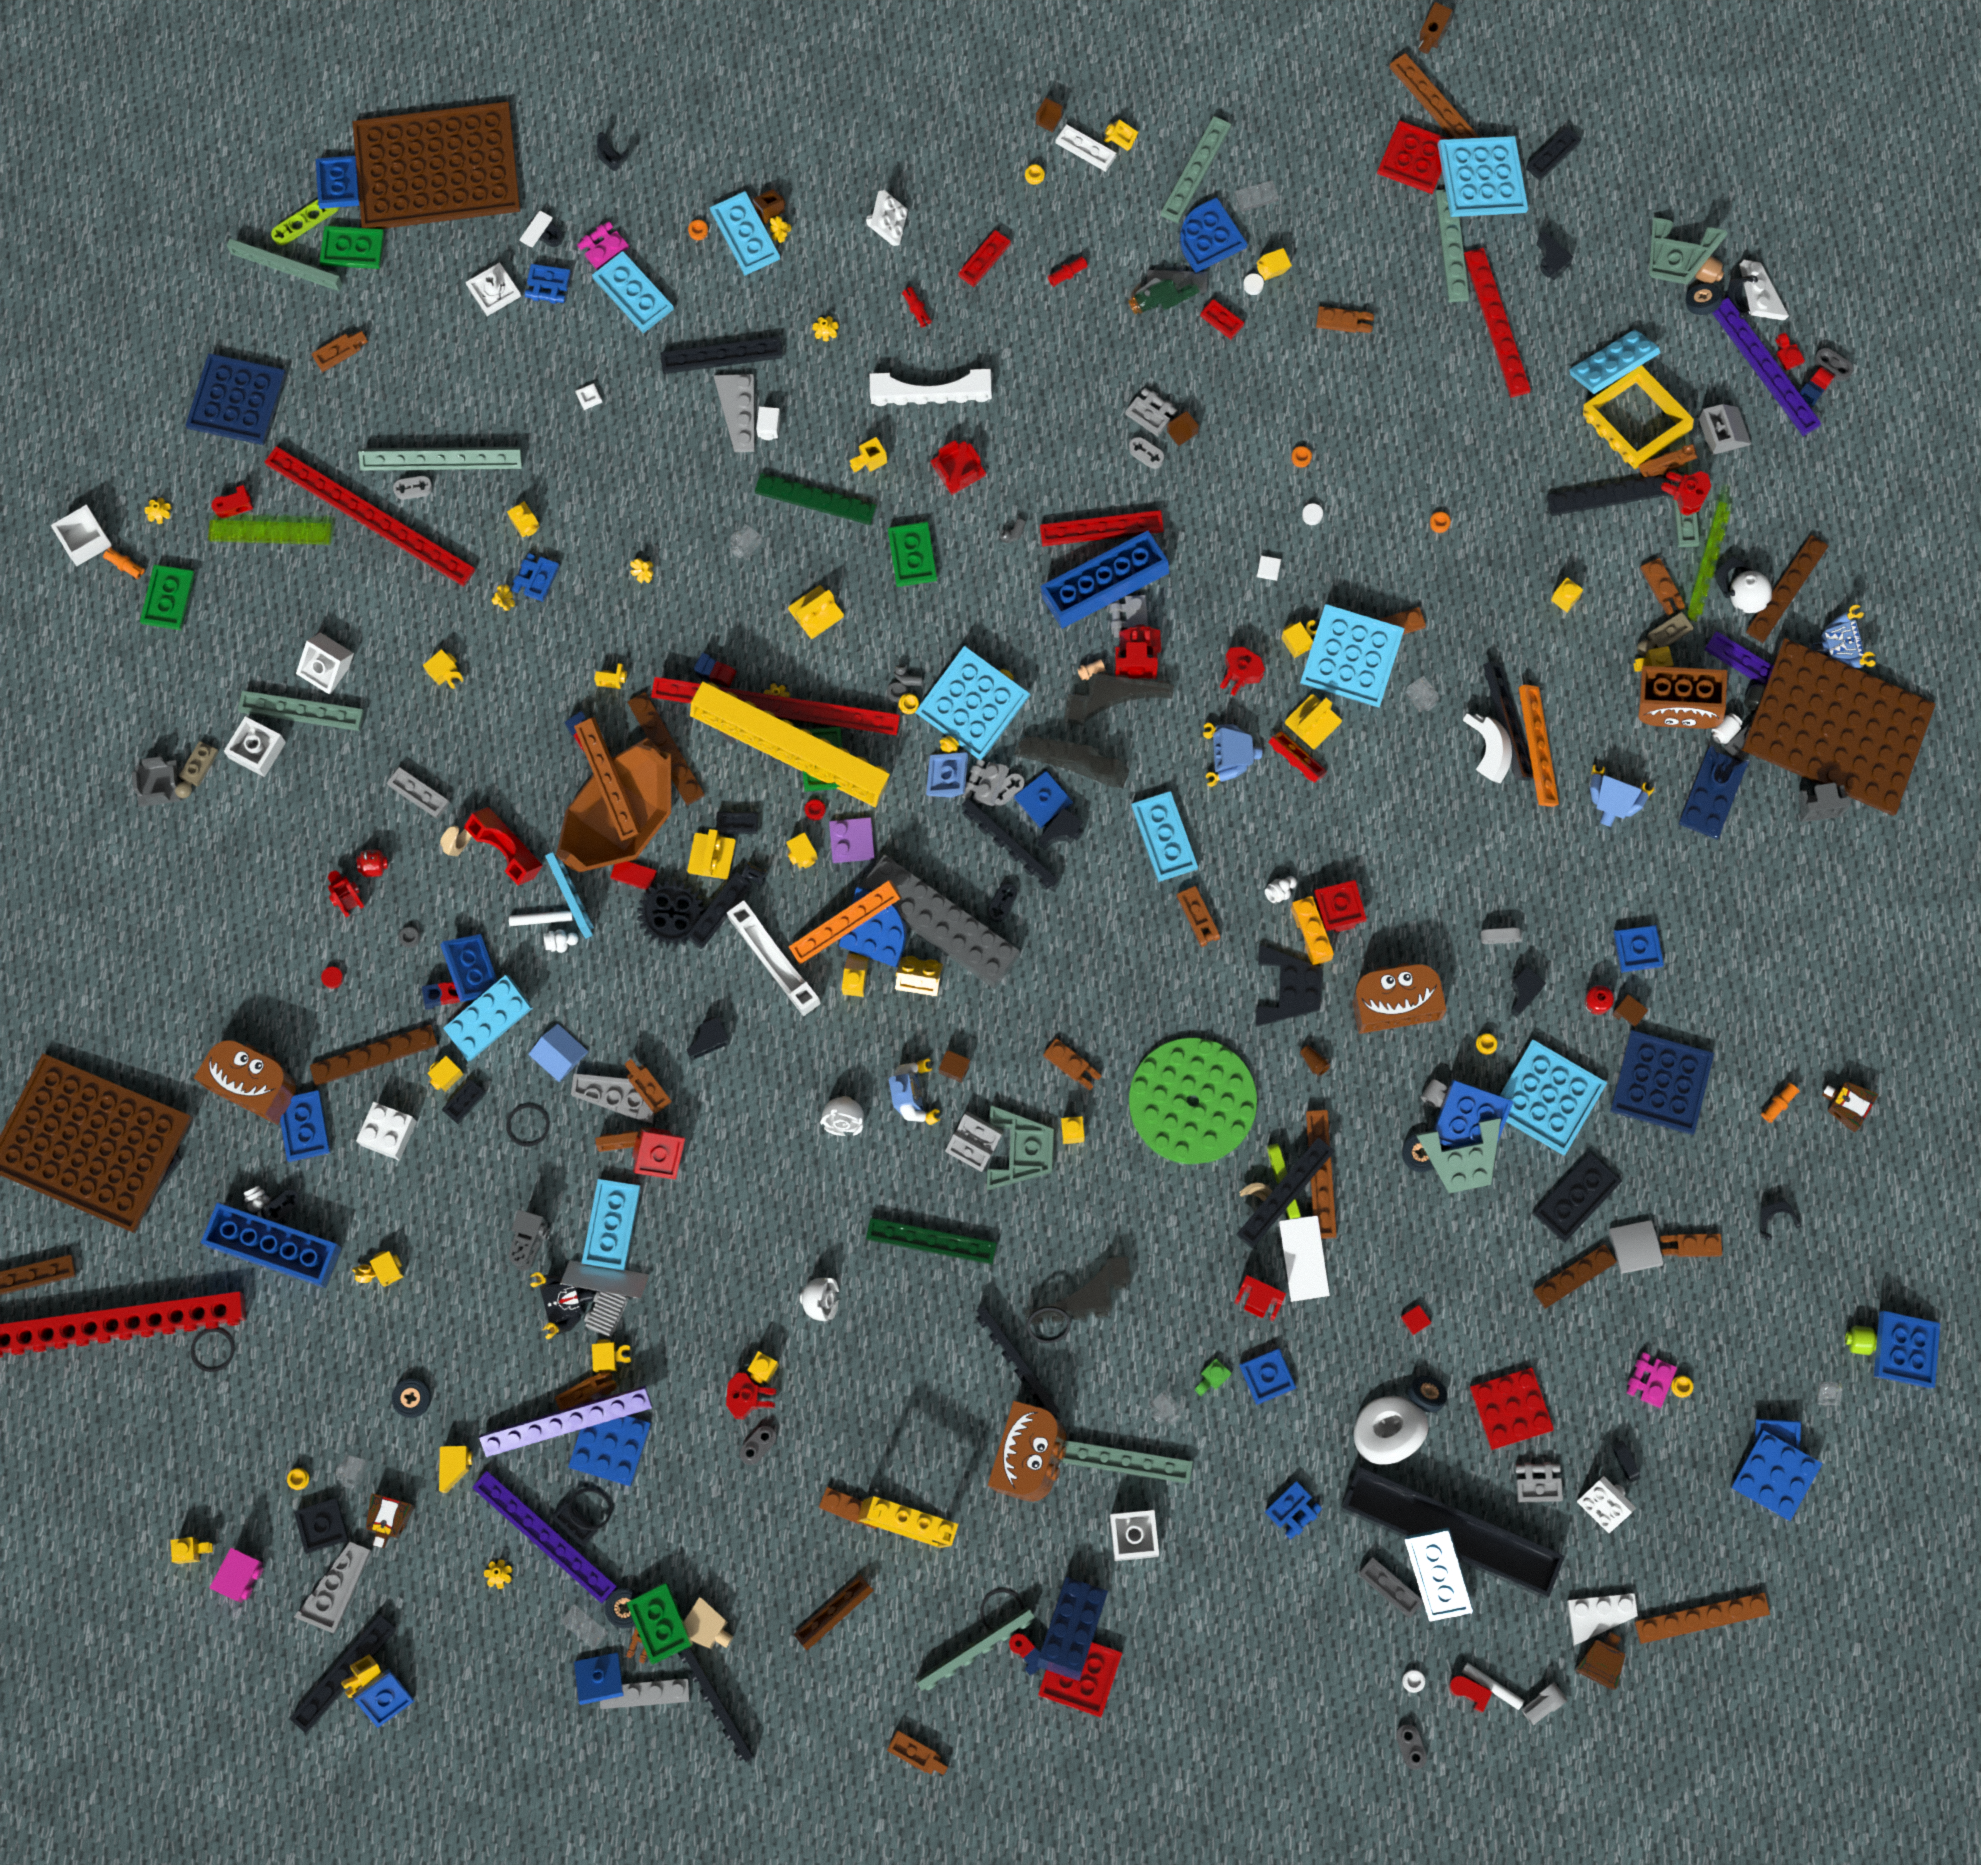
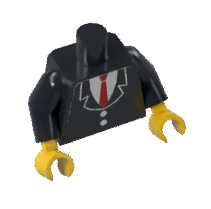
M539 1272L530 1275V1277L537 1278V1282L530 1284L532 1287L543 1285L540 1286L549 1323L542 1330L548 1329L551 1332L546 1338L550 1339L555 1334L558 1335L571 1331L581 1320V1316L584 1315L582 1304L594 1300L591 1289L579 1292L578 1287L560 1284L563 1277L557 1275H542Z

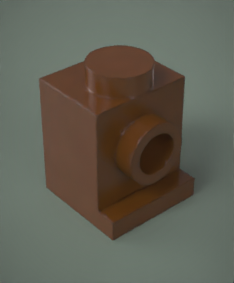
M774 189L753 198L754 208L764 224H767L769 219L785 212V200Z

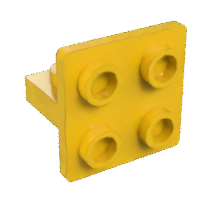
M821 585L788 607L790 613L810 639L815 638L844 617L842 611L835 604L834 595L830 590L825 591Z
M1311 694L1285 720V724L1312 749H1316L1342 723V720L1331 711L1332 702L1325 698L1323 701H1320L1314 694Z
M709 829L708 835L695 833L687 869L688 873L727 880L736 844L735 839L720 837L718 830Z
M913 956L902 957L896 971L895 989L937 996L943 964L931 959L924 961L918 960Z

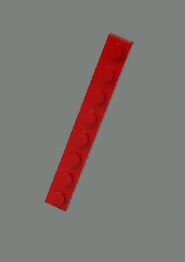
M1484 248L1464 252V259L1510 398L1528 394L1531 389Z

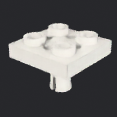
M885 190L878 191L873 215H868L867 217L870 219H866L867 225L894 246L900 245L908 209Z
M500 263L465 282L486 316L521 297L520 292Z
M1604 1476L1577 1501L1608 1533L1636 1509L1624 1496V1488L1620 1485L1613 1486Z

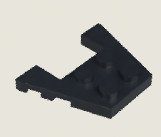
M1259 945L1258 965L1280 967L1279 1008L1256 1007L1255 1027L1320 1011L1322 968Z

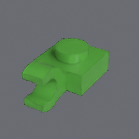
M1215 1359L1201 1373L1205 1380L1196 1387L1195 1391L1202 1396L1211 1386L1217 1390L1232 1373Z

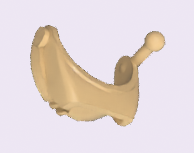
M458 826L449 827L440 840L443 852L450 856H458L472 837L466 829L458 835Z
M1253 1183L1239 1193L1241 1197L1251 1194L1265 1201L1272 1190L1269 1188V1185Z

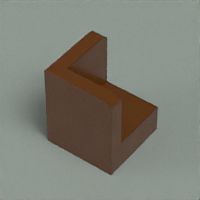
M1045 98L1036 112V124L1054 132L1063 117V106Z
M1188 411L1167 424V433L1178 446L1198 434L1199 425Z
M1627 995L1615 1010L1613 1016L1618 1020L1623 1017L1633 1026H1637L1648 1012V1009L1630 995Z
M946 1051L938 1069L939 1074L963 1083L971 1062L970 1059L951 1051Z

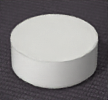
M1249 274L1244 279V290L1250 295L1259 294L1263 290V278L1258 274Z
M1317 504L1305 506L1302 513L1304 522L1309 525L1320 523L1323 517L1322 508Z
M1409 1670L1404 1674L1402 1683L1407 1691L1416 1693L1423 1689L1425 1677L1418 1670Z

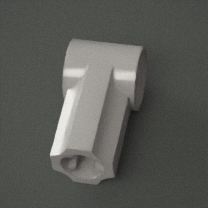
M1432 1079L1421 1095V1099L1425 1103L1429 1102L1428 1105L1441 1109L1448 1088L1441 1082Z
M1552 1682L1539 1693L1538 1697L1524 1706L1521 1711L1528 1721L1535 1725L1551 1711L1554 1712L1561 1707L1568 1699L1556 1683Z

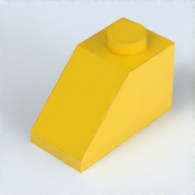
M848 953L842 982L843 995L864 997L869 957Z
M467 1446L440 1447V1492L447 1493L469 1471V1465L473 1464V1452L469 1451Z

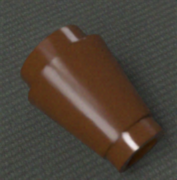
M1310 1045L1304 1047L1300 1052L1311 1072L1318 1077L1326 1073L1331 1066L1328 1063L1329 1059Z

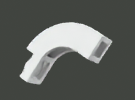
M1467 713L1463 721L1478 730L1486 742L1484 758L1476 770L1491 781L1501 783L1508 772L1512 758V746L1509 735L1497 720L1489 717L1484 718L1477 713L1475 716Z

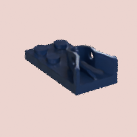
M1710 745L1678 824L1718 840L1750 760L1738 761L1715 752L1714 746Z

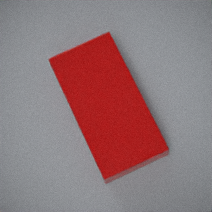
M625 861L614 865L610 878L649 891L657 871Z

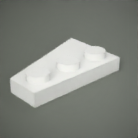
M1743 260L1740 263L1742 277L1754 275L1758 279V282L1747 281L1744 283L1751 315L1785 320L1789 315L1760 262Z
M1634 1594L1567 1601L1573 1646L1638 1616Z

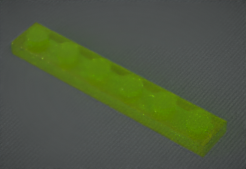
M1719 502L1689 606L1688 617L1691 621L1697 622L1699 615H1703L1705 603L1702 602L1704 596L1707 597L1709 594L1710 585L1708 581L1709 578L1714 576L1715 566H1713L1714 560H1718L1720 555V548L1718 546L1719 542H1723L1726 530L1723 529L1724 524L1728 523L1731 511H1728L1727 503Z
M210 520L208 540L209 542L330 545L332 525L331 523Z

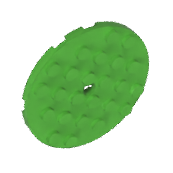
M1200 1038L1178 1039L1155 1049L1138 1067L1131 1082L1129 1092L1130 1116L1136 1131L1145 1144L1160 1156L1182 1164L1209 1163L1221 1159L1232 1152L1248 1135L1254 1122L1257 1108L1255 1084L1242 1060L1223 1045ZM1195 1095L1199 1099L1198 1105H1188L1187 1098Z

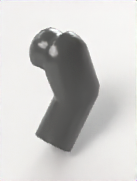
M1017 519L1012 530H1002L999 534L1002 542L1011 543L1019 540L1026 522L1022 519Z
M899 664L895 667L894 675L903 685H922V676L909 675L906 672L905 665Z

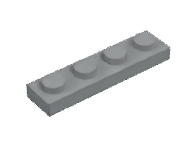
M689 1679L623 1684L624 1696L600 1701V1709L690 1702Z

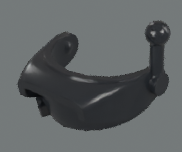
M603 132L598 133L597 155L606 166L613 171H617L628 159V153L625 151L621 156H618L608 145L605 134Z
M1748 275L1729 281L1727 298L1730 299L1737 310L1741 311L1739 314L1740 319L1751 315L1750 309L1742 299L1743 285L1747 281L1758 282L1757 276Z
M1733 556L1714 572L1716 582L1725 598L1735 596V590L1732 589L1729 592L1726 585L1727 574L1731 569L1740 568L1745 572L1754 571Z
M1786 1200L1760 1208L1761 1238L1767 1241L1772 1239V1235L1766 1233V1225L1771 1216L1776 1213H1788L1792 1217L1796 1229L1800 1228V1220L1797 1219L1793 1209Z

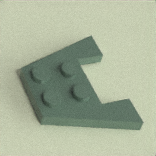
M1653 217L1649 275L1655 279L1688 285L1728 234L1726 230L1707 227L1700 245L1668 239L1673 222Z
M991 1106L990 1124L996 1128L1011 1129L1009 1169L988 1168L987 1191L1052 1173L1054 1129Z
M1500 1117L1478 1121L1482 1142L1441 1150L1437 1130L1415 1134L1448 1193L1491 1185L1501 1121Z

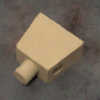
M699 1597L684 1621L691 1641L712 1649L715 1642L727 1648L733 1639L732 1635L724 1631L728 1622Z

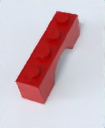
M489 807L472 813L464 826L468 833L477 842L491 844L503 853L507 860L505 872L518 886L533 880L543 866L539 860Z

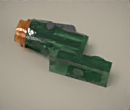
M1154 278L1138 290L1135 295L1131 296L1132 298L1128 302L1134 314H1142L1147 310L1159 307V304L1166 311L1199 294L1200 291L1197 285L1192 286V284H1188L1181 288L1182 292L1178 294L1172 280L1163 279L1161 281L1158 278Z

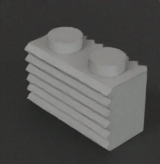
M597 1291L593 1300L595 1306L585 1316L584 1321L587 1322L585 1326L592 1331L612 1338L629 1298L624 1295Z

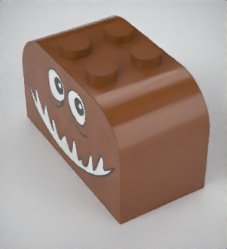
M1642 666L1639 697L1640 721L1652 726L1699 729L1713 728L1721 725L1726 709L1727 670Z
M1403 963L1393 969H1388V967L1377 968L1375 972L1368 973L1360 979L1352 1000L1359 1034L1442 1020L1446 1012L1438 974L1432 968L1421 964L1409 966V963Z
M230 1040L219 1042L213 1046L194 1076V1079L207 1090L276 1125L279 1124L282 1114H285L296 1092L294 1079L281 1067V1063L276 1061L275 1057L266 1052L260 1053L257 1051V1048L248 1043L244 1046Z
M1013 1401L987 1486L997 1493L1029 1502L1038 1501L1047 1496L1052 1489L1054 1480L1057 1481L1060 1468L1058 1466L1060 1459L1063 1460L1066 1454V1447L1064 1446L1066 1431L1062 1423L1045 1409Z

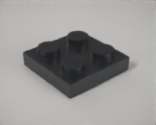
M337 1498L294 1511L306 1555L349 1541Z

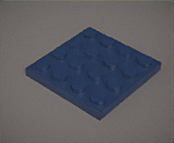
M208 353L186 421V428L264 445L287 374L286 371Z
M1631 1030L1610 1112L1694 1135L1714 1053Z

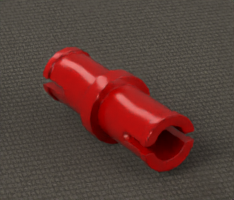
M1081 256L1068 265H1062L1061 269L1048 275L1047 278L1049 283L1055 287L1066 279H1072L1076 273L1086 269L1088 266L1085 259Z
M907 288L911 296L908 295L906 290L902 292V295L910 307L909 311L915 315L920 327L923 328L926 326L923 318L928 325L932 320L924 309L923 301H920L916 295L914 288Z

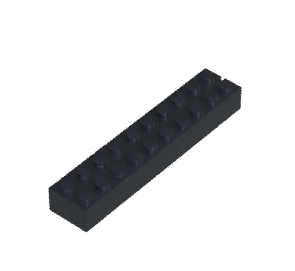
M1358 1467L1349 1486L1353 1490H1348L1341 1506V1511L1403 1538L1449 1528L1459 1562L1541 1598L1547 1599L1550 1597L1563 1564L1564 1555Z

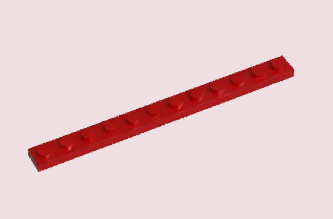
M277 446L265 460V464L271 469L464 587L474 574L475 569Z
M654 677L651 697L691 704L701 684ZM719 687V690L725 693L731 692L738 697L737 699L743 702L749 701L756 705L757 709L761 711L767 710L778 718L897 736L900 719L898 714Z

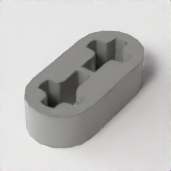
M1141 437L1131 440L1129 451L1133 457L1153 469L1162 466L1164 454L1160 449ZM1139 444H1141L1142 450L1138 449L1137 451H1135L1134 445L1138 446ZM1156 455H1158L1159 461L1155 460L1154 462H1152L1151 456L1155 457Z
M425 476L400 479L393 485L396 497L402 500L427 496L433 488L430 479ZM422 482L427 485L424 490L420 489ZM401 486H405V493L400 492Z
M1011 774L1005 778L999 794L1003 791L1006 792L1002 795V800L996 799L995 806L1006 804L1024 789V779L1021 775ZM1012 780H1014L1015 782H1017L1018 780L1020 781L1018 788L1013 786L1012 788L1008 789L1012 785Z
M1519 928L1481 931V942L1483 944L1515 943L1522 940L1521 929Z

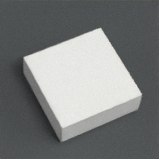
M594 383L575 391L584 410L602 403Z
M1261 556L1257 577L1277 581L1281 559Z

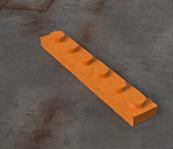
M1524 684L1519 687L1538 804L1554 807L1559 805L1540 691L1537 686Z
M889 880L790 945L789 948L798 963L802 964L900 900L902 896L892 880Z

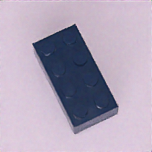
M1068 1577L1065 1578L1037 1667L1080 1681L1107 1598V1590Z

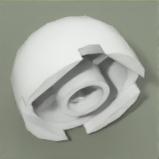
M1743 572L1732 582L1730 591L1732 589L1735 590V596H1730L1731 602L1734 607L1743 609V612L1756 613L1767 607V603L1772 599L1771 584L1768 578L1760 572Z
M843 1096L832 1099L825 1105L820 1123L825 1125L824 1129L834 1135L845 1136L843 1131L853 1132V1135H857L863 1128L864 1113L856 1101L850 1097Z
M816 1278L805 1286L804 1291L800 1295V1302L808 1316L820 1321H829L828 1319L832 1320L835 1317L839 1300L834 1302L835 1292H839L837 1282L834 1278Z

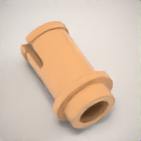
M1101 659L1086 666L1081 665L1078 668L1081 680H1089V677L1105 671Z

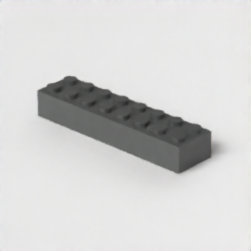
M884 854L860 887L874 891L887 881L892 880L902 896L894 904L897 906L906 927L995 990L1020 957V951Z

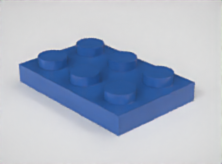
M355 156L316 159L319 209L359 206Z
M481 934L443 941L440 944L460 1002L478 999L498 982Z
M320 1091L293 1096L292 1102L285 1114L283 1113L280 1118L287 1161L293 1162L331 1153Z

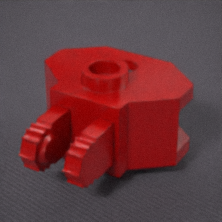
M1702 471L1690 476L1685 474L1684 477L1673 472L1667 473V479L1680 486L1678 488L1665 482L1662 483L1661 489L1674 496L1673 499L1677 501L1680 513L1689 516L1698 512L1711 488L1709 475Z
M1138 624L1130 627V629L1119 632L1120 654L1126 655L1127 642H1146L1147 655H1152L1153 646H1157V653L1161 652V635L1158 629Z
M1245 647L1230 648L1225 656V664L1228 669L1227 675L1220 684V688L1225 689L1230 680L1235 681L1236 684L1230 693L1235 696L1242 686L1260 683L1265 671L1261 657Z
M336 870L328 874L327 877L331 883L328 886L331 893L329 898L334 906H339L346 918L350 916L348 912L350 909L359 905L360 909L365 907L357 894L360 890L354 881L350 883L346 876L342 878L341 874Z
M737 1373L728 1382L726 1406L735 1419L744 1420L754 1409L758 1410V1407L775 1408V1403L772 1401H759V1394L774 1395L776 1394V1389L762 1388L754 1385L746 1373ZM739 1393L738 1398H733L734 1394Z

